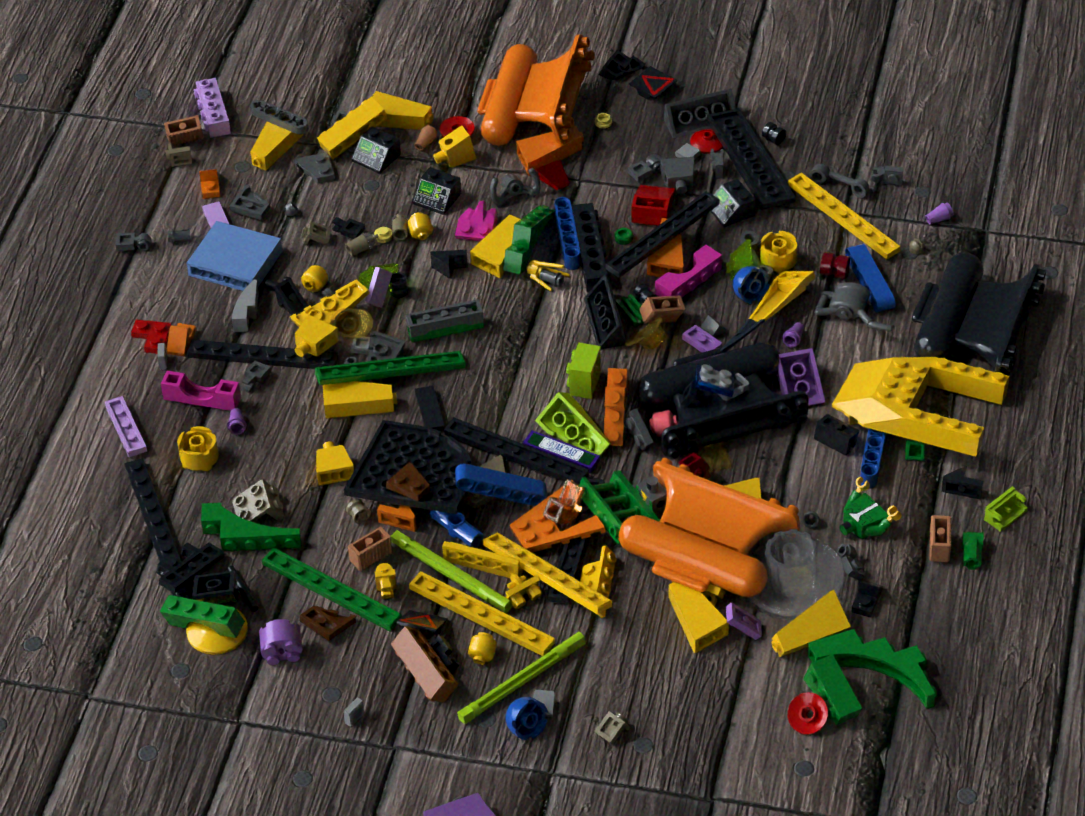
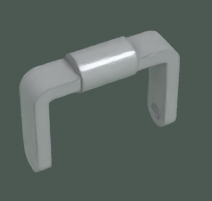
M740 373L735 374V376L743 384L742 386L731 390L729 393L715 388L713 390L726 401L744 393L749 389V382Z

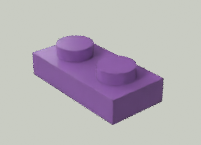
M694 325L682 334V339L700 352L722 347V342L697 325Z
M734 603L726 606L727 623L755 640L762 637L761 620Z

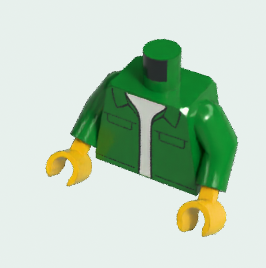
M858 477L856 479L857 489L853 490L843 509V524L839 526V529L845 536L853 532L860 539L881 536L893 524L892 521L900 520L902 515L897 511L896 506H890L886 512L866 493L862 494V491L869 489L870 484L866 480L864 485L861 486L863 478Z

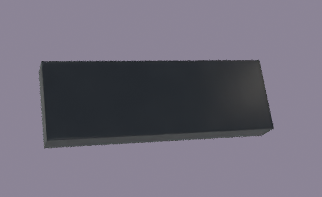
M433 385L416 388L415 395L424 427L438 431L444 430L445 424Z

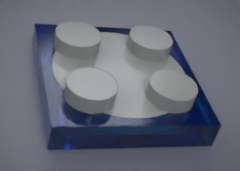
M697 364L695 369V387L732 397L734 393V374L727 370L714 369L709 365Z

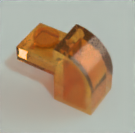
M566 480L559 498L549 497L543 516L558 524L570 523L578 516L582 509L579 503L585 488L571 480Z

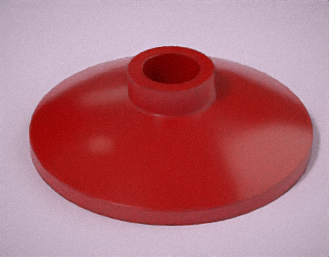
M453 116L441 123L440 133L445 137L458 127L463 126L471 136L474 133L475 127L469 118Z
M712 129L699 130L690 139V144L699 149L700 153L710 154L711 149H714V153L723 148Z
M801 693L791 701L788 707V721L795 731L805 735L814 734L825 726L829 713L828 706L825 700L815 693ZM812 711L813 716L808 718V712Z

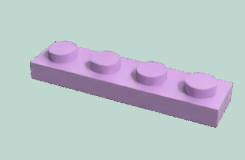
M123 396L105 401L107 412L128 457L147 452L146 445Z

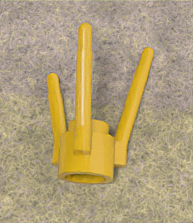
M532 260L527 267L530 279L535 280L549 291H552V288L538 278L543 269L554 273L559 272L563 276L570 277L568 273L547 268H564V265Z

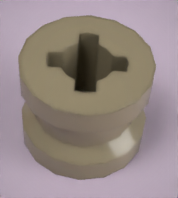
M361 499L352 500L346 507V512L349 516H352L353 521L357 524L365 522L370 517L371 510L365 506Z

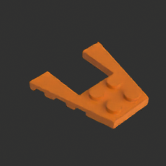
M573 480L510 524L511 531L520 545L531 553L551 548V545L555 543H570V539L577 537L585 539L591 537L590 534L599 531L603 534L606 533V530L598 516L595 515L566 530L560 531L549 515V512L580 498L576 492L578 487Z

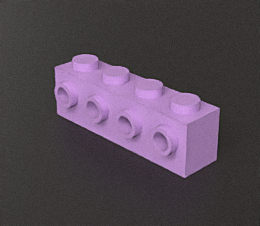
M216 78L196 81L194 95L195 99H199L197 100L198 109L201 110L200 115L205 132H209L210 138L231 134L229 119Z

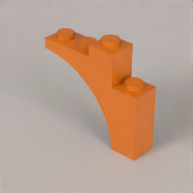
M608 368L607 387H605L604 435L611 445L623 446L625 410L630 381L629 369Z

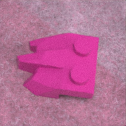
M484 200L479 201L475 210L469 207L458 219L455 237L457 239L481 241L496 227L498 220L497 209L491 208L486 211Z

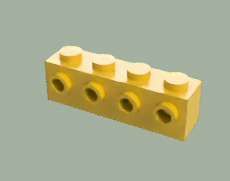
M371 96L369 99L364 100L356 109L351 110L344 118L335 122L327 131L322 132L317 137L320 147L334 160L355 144L371 126L376 128L385 121L387 115L383 107Z

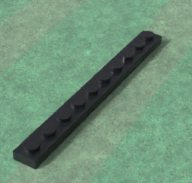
M143 458L124 463L159 562L164 560L166 564L177 566L181 563V559ZM190 583L175 594L170 591L172 596L193 599Z

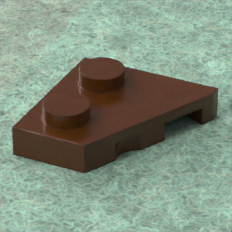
M410 462L386 482L387 489L416 501H420L430 492V485Z
M312 606L300 615L299 621L330 641L356 623V616L350 614L349 617L338 615L339 611Z

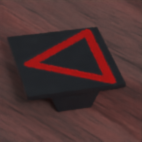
M650 66L632 80L629 85L636 88L638 94L648 100L650 96L656 99L677 82V79Z
M409 610L397 623L402 625V629L404 626L430 632L436 631L437 637L441 633L442 625L448 618Z

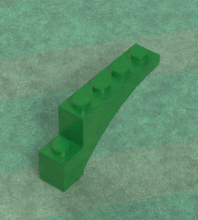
M540 205L514 224L512 245L505 250L503 271L521 274L526 270L533 248L545 226L554 217L555 210L549 209L548 206Z
M202 503L201 525L203 534H220L223 551L300 548L302 546L300 528H278L257 524L233 514L225 509L222 503Z

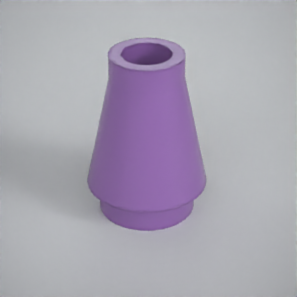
M941 203L929 214L925 215L928 224L931 225L950 219L954 213L949 203Z
M797 322L783 334V342L786 346L795 347L800 344L804 331L803 324Z
M234 408L230 411L227 428L232 434L239 435L244 432L247 425L241 410Z

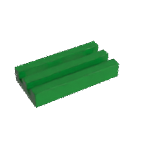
M629 294L628 298L622 297L621 301L619 299L615 300L618 309L634 327L644 323L639 310L641 304L632 294Z

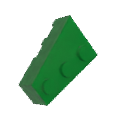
M831 654L810 664L803 680L813 693L825 700L828 706L829 718L838 725L857 717L862 707L834 655Z

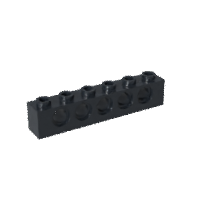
M593 203L571 206L580 247L581 267L586 292H590L605 274L608 275L611 282V273L606 270L608 259H604L606 257L605 246H602L604 245L603 234H599L601 233L600 222H597L598 211L594 210Z

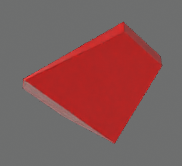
M560 159L535 169L540 180L556 190H560L570 184Z

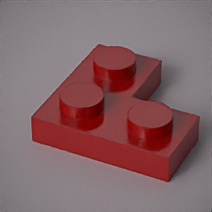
M136 319L131 330L132 338L147 339L144 351L146 353L158 354V343L167 344L169 329L172 323Z

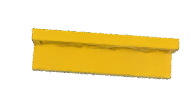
M444 541L442 545L443 559L450 563L510 578L514 573L521 577L523 569L520 568V560L454 542Z

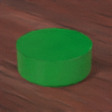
M620 228L615 231V241L618 244L626 245L632 242L633 233L630 229Z

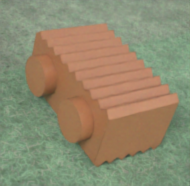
M198 115L164 123L168 141L172 146L204 138Z
M680 295L647 297L639 310L645 324H650V322L653 324V322L663 323V321L665 323L670 321L676 322L685 310Z
M933 515L931 516L929 560L949 562L951 552V517Z
M379 527L349 544L348 554L350 562L359 571H362V569H366L372 563L379 561V559L382 560L385 556L392 554L390 535L382 527Z

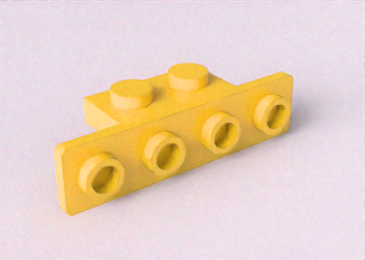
M607 545L602 546L600 561L583 565L580 582L609 599L616 555ZM606 610L597 615L600 618H604Z

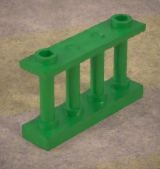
M620 470L613 472L609 483L593 486L586 477H582L576 491L592 513L598 516L607 532L618 545H620L618 534L622 524L619 519L642 515L660 521ZM611 490L615 494L614 497L603 499L599 492ZM622 503L626 508L625 510L613 512L609 505Z

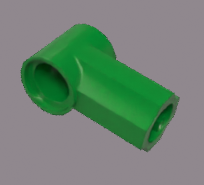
M963 531V566H966L968 569L975 570L981 567L983 532Z

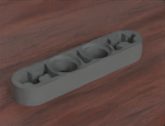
M255 100L250 104L251 114L255 117L296 134H304L308 131V121L301 116L263 100Z

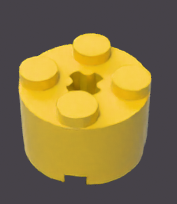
M786 231L765 234L761 239V265L770 266L778 274L793 268L797 262L798 245L795 236Z
M196 426L190 428V431L186 433L184 431L179 435L177 444L183 468L196 471L211 470L219 457L215 434L209 428Z

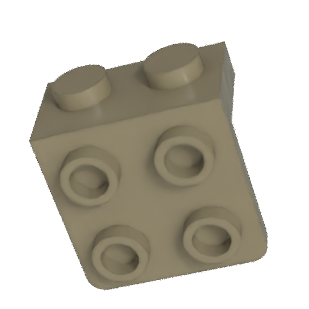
M263 479L233 499L236 515L245 520L254 522L266 513L278 522L284 518L283 505L279 500L278 489Z

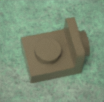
M168 143L169 150H165L167 161H171V167L192 164L190 146L172 149L171 143Z
M310 221L309 225L304 227L301 234L303 245L307 246L310 239L327 245L330 240L331 228Z
M608 711L594 732L613 745L624 728L629 730L630 726L626 723L627 719L617 712L614 715Z

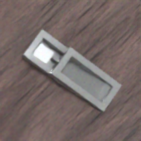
M253 280L243 290L235 304L232 314L233 332H248L249 319H257L259 298L257 280Z

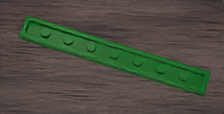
M461 351L317 367L315 368V375L319 385L462 369L465 368L466 362Z
M273 548L261 560L262 565L389 632L398 624L397 621L402 617L401 613L276 548Z

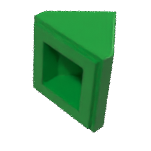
M906 440L905 460L925 461L926 443Z

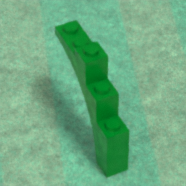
M855 629L808 642V657L811 663L833 654L840 667L865 668L885 674L908 687L920 699L926 709L934 707L937 692L935 687L930 685L925 671L927 658L923 652L921 653L917 645L895 652L894 646L889 644L886 637L864 643L862 637L857 635Z

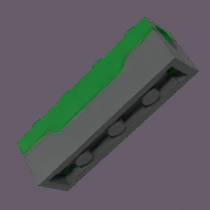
M479 299L406 314L407 330L412 343L484 328L483 310Z

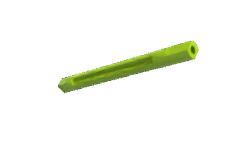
M396 530L391 535L392 543L502 612L507 613L512 607L511 601L400 531Z
M581 632L575 633L551 649L550 652L478 700L473 701L458 711L459 720L467 724L504 697L586 644L584 635Z

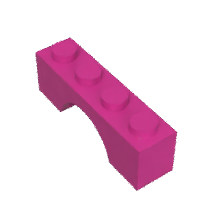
M708 245L703 246L693 253L694 268L681 274L667 272L655 281V294L658 297L680 295L682 298L690 291H693L699 284L705 282L710 276L721 270L722 254Z
M166 371L161 382L163 400L230 411L237 408L241 400L239 382L221 379L216 386L203 387L193 383L185 373Z

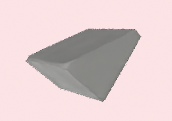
M534 690L533 698L544 703L548 710V713L545 712V717H553L555 692Z

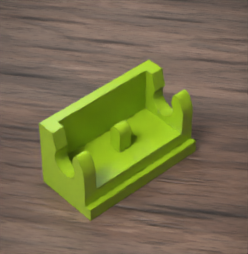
M1012 486L986 506L984 520L1001 532L1027 512L1028 507L1020 502V500L1025 502L1027 499Z

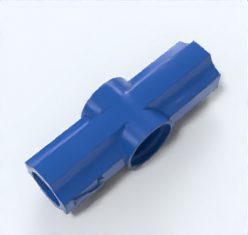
M434 510L430 511V516L448 529L451 537L461 539L470 547L476 548L480 545L483 533L468 523L462 513L452 514Z

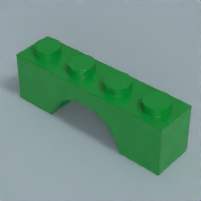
M168 595L160 610V613L169 625L187 628L189 622H196L211 628L219 635L237 638L245 623V620L234 607Z

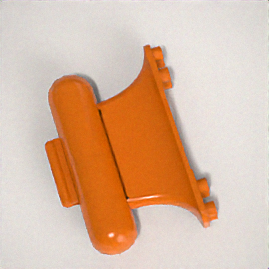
M582 34L576 35L572 46L564 55L542 63H538L537 54L531 47L524 44L511 46L504 56L497 79H488L477 109L478 114H485L481 124V135L488 143L496 146L508 144L515 134L518 122L533 121L544 123L552 128L557 143H564L565 139H570L571 133L569 128L574 127V119L571 117L585 74L591 71L590 61L595 59L594 51H588L587 48L590 46L589 37H583Z
M662 458L661 461L655 462L653 465L654 477L658 479V482L666 489L667 493L665 510L660 521L642 515L628 517L621 524L618 534L622 548L628 553L654 562L652 572L655 575L696 591L705 592L708 586L712 584L742 597L751 598L759 595L766 586L768 572L760 560L748 556V553L759 540L771 533L797 536L800 532V521L797 515L799 509L794 505H788L785 508L780 506V501L775 498H770L769 501L755 498L696 476L690 472L691 470L688 466L681 464L679 468L675 467L668 458Z

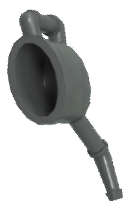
M840 283L835 287L834 292H822L818 305L815 307V315L818 317L832 314L845 320L860 317L868 328L887 330L888 332L892 331L893 328L890 324L886 325L875 322L864 311L871 293L869 289L860 284ZM831 299L829 308H824L827 300Z

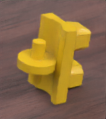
M388 563L379 564L375 572L376 591H381L382 599L394 598L393 589H397L395 569Z
M514 573L510 576L511 582L507 584L509 590L506 591V598L511 601L512 606L516 610L525 605L524 594L527 593L532 601L541 596L542 592L538 586L540 580L537 575L528 580L524 575L519 577Z

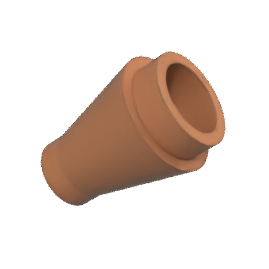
M430 125L423 127L414 145L415 148L423 151L437 138L436 129Z

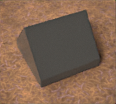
M710 315L706 317L701 325V329L714 338L727 332V329Z

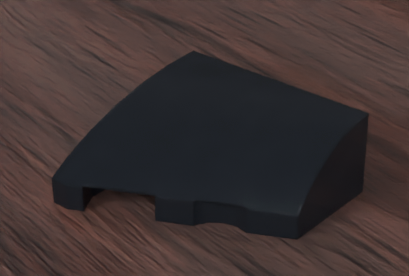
M617 49L598 75L614 80L642 69L646 64L634 55L629 58Z

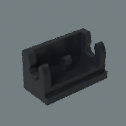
M826 414L817 421L814 439L846 456L849 454L850 446L855 447L860 430Z

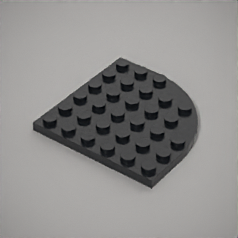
M382 420L346 484L344 496L457 514L468 491L460 490L456 487L455 468L460 464L472 465L471 458L466 449L451 436L447 438L441 435V431L419 425ZM409 462L413 464L430 485V492L420 501L408 498L386 487V482Z

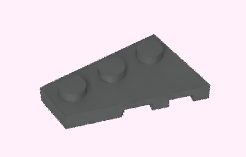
M371 329L367 362L398 358L405 347V341ZM386 378L369 380L384 384Z

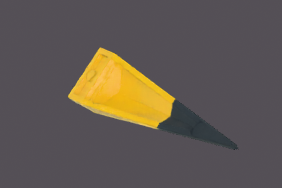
M783 271L778 275L749 319L720 349L721 353L727 352L804 292L806 286L816 278L814 271Z

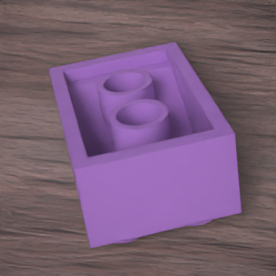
M813 348L779 354L778 375H776L782 395L804 391L808 395L809 406L825 403Z

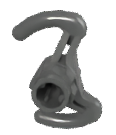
M529 169V173L534 181V187L522 183L516 175L511 173L502 178L501 185L503 188L498 196L496 192L498 179L493 178L490 184V196L494 205L502 206L507 198L517 196L518 194L525 193L531 197L537 196L540 193L541 184L535 169Z

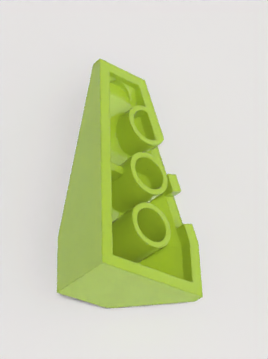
M558 392L535 420L546 433L573 446L600 455V457L611 445L583 407L569 393Z

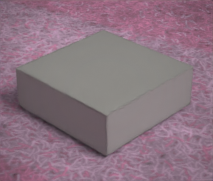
M688 143L676 151L677 158L694 157L695 160L700 155V150Z
M355 335L351 345V353L368 355L370 337Z
M158 343L157 357L160 370L167 368L168 356L165 343Z
M357 697L344 710L345 724L348 726H353L364 715L363 700Z

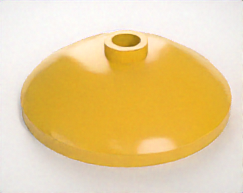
M237 609L245 620L237 638L219 635L203 624L189 622L186 628L188 641L193 648L205 654L218 655L230 652L237 648L246 638L248 625L245 616Z

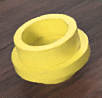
M600 113L595 119V125L602 129L608 128L612 125V118L607 113Z
M380 227L375 230L374 235L378 234L379 237L376 239L379 243H387L391 240L392 230L388 227Z

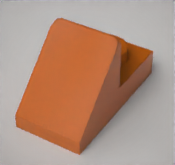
M217 169L199 171L202 198L220 197Z
M178 323L177 326H170L167 354L185 357L196 333V326Z
M379 505L377 509L379 523L413 532L416 531L415 515L409 506L400 505L397 509L392 506Z

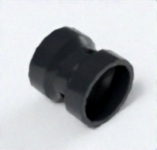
M768 122L762 130V137L767 140L771 139V142L779 145L784 141L787 132L785 129L777 127L773 122Z
M401 272L393 273L389 283L390 294L395 298H403L408 294L407 276Z
M647 284L637 286L633 292V296L641 305L647 297H658Z

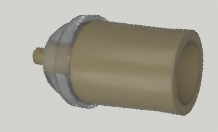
M400 213L391 219L393 237L396 240H404L407 237L408 218Z
M368 232L362 233L346 243V249L350 256L370 250L375 245V239L379 236L378 234L373 236V234Z

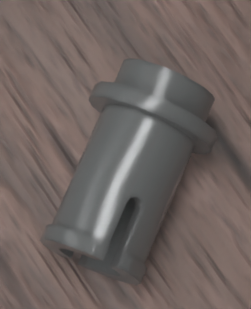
M171 229V231H168L169 242L190 240L189 229L174 231Z
M543 269L540 273L542 281L552 283L555 287L561 286L564 282V276L559 272L554 273Z

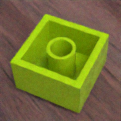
M578 342L576 350L573 349L572 361L567 364L566 374H569L567 387H569L571 396L592 399L601 375V346Z

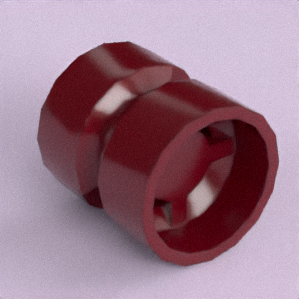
M824 252L820 264V275L829 277L834 275L835 278L846 280L850 268V256L839 255L836 257L834 253Z

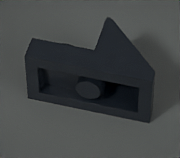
M467 250L430 251L431 267L447 278H450V269L468 268Z
M290 277L274 286L279 307L284 304L291 316L295 313L296 315L304 311V308L308 307Z
M964 466L943 476L941 492L981 499L983 481L967 478V466Z
M864 580L859 581L858 593L851 607V612L871 618L883 586Z

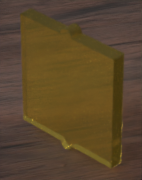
M722 443L699 447L696 454L708 463L710 467L709 472L731 468L728 453L725 451Z

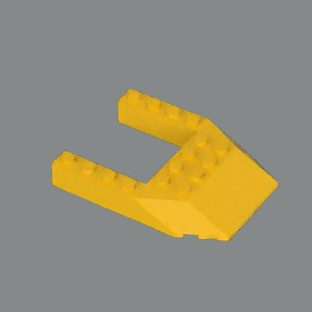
M892 357L855 363L834 399L832 407L843 412L848 418L854 417L862 427L976 457L982 446L984 427L974 423L959 421L955 418H947L935 413L924 412L916 409V406L927 386L1002 405L1007 395L1010 376L938 357Z

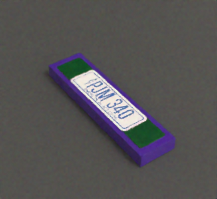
M533 430L523 441L524 445L589 469V473H592L600 461V455Z

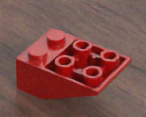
M640 185L634 194L631 206L632 223L659 226L662 218L668 219L675 188Z

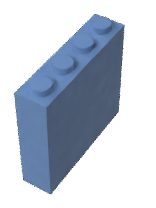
M216 221L187 261L188 275L242 291L253 280H257L259 287L283 252L281 238Z

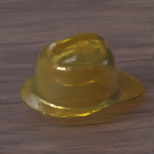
M341 308L332 315L330 324L337 327L339 336L361 338L371 331L373 318L370 313L362 309Z
M656 318L644 329L630 337L626 341L625 346H631L636 343L646 349L659 346L667 338V334L661 326L662 318Z

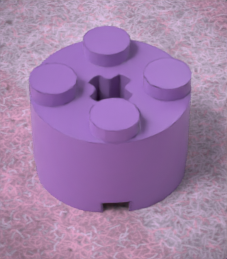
M278 619L266 623L264 629L260 628L261 655L267 660L269 665H276L279 661L283 660L296 662L300 659L302 641L298 623L295 622L294 625L289 623V620Z

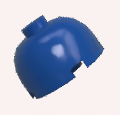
M756 266L743 267L734 276L732 284L734 293L742 301L753 304L752 302L755 300L761 301L770 287V284H768V278L770 279L768 273Z
M520 697L514 700L508 707L505 716L510 732L523 740H527L531 736L533 739L536 738L547 724L545 712L548 713L545 704L532 697Z

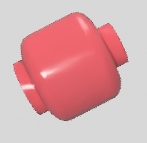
M670 410L654 413L652 419L649 420L652 433L662 437V432L666 428L677 425L678 416L673 415Z

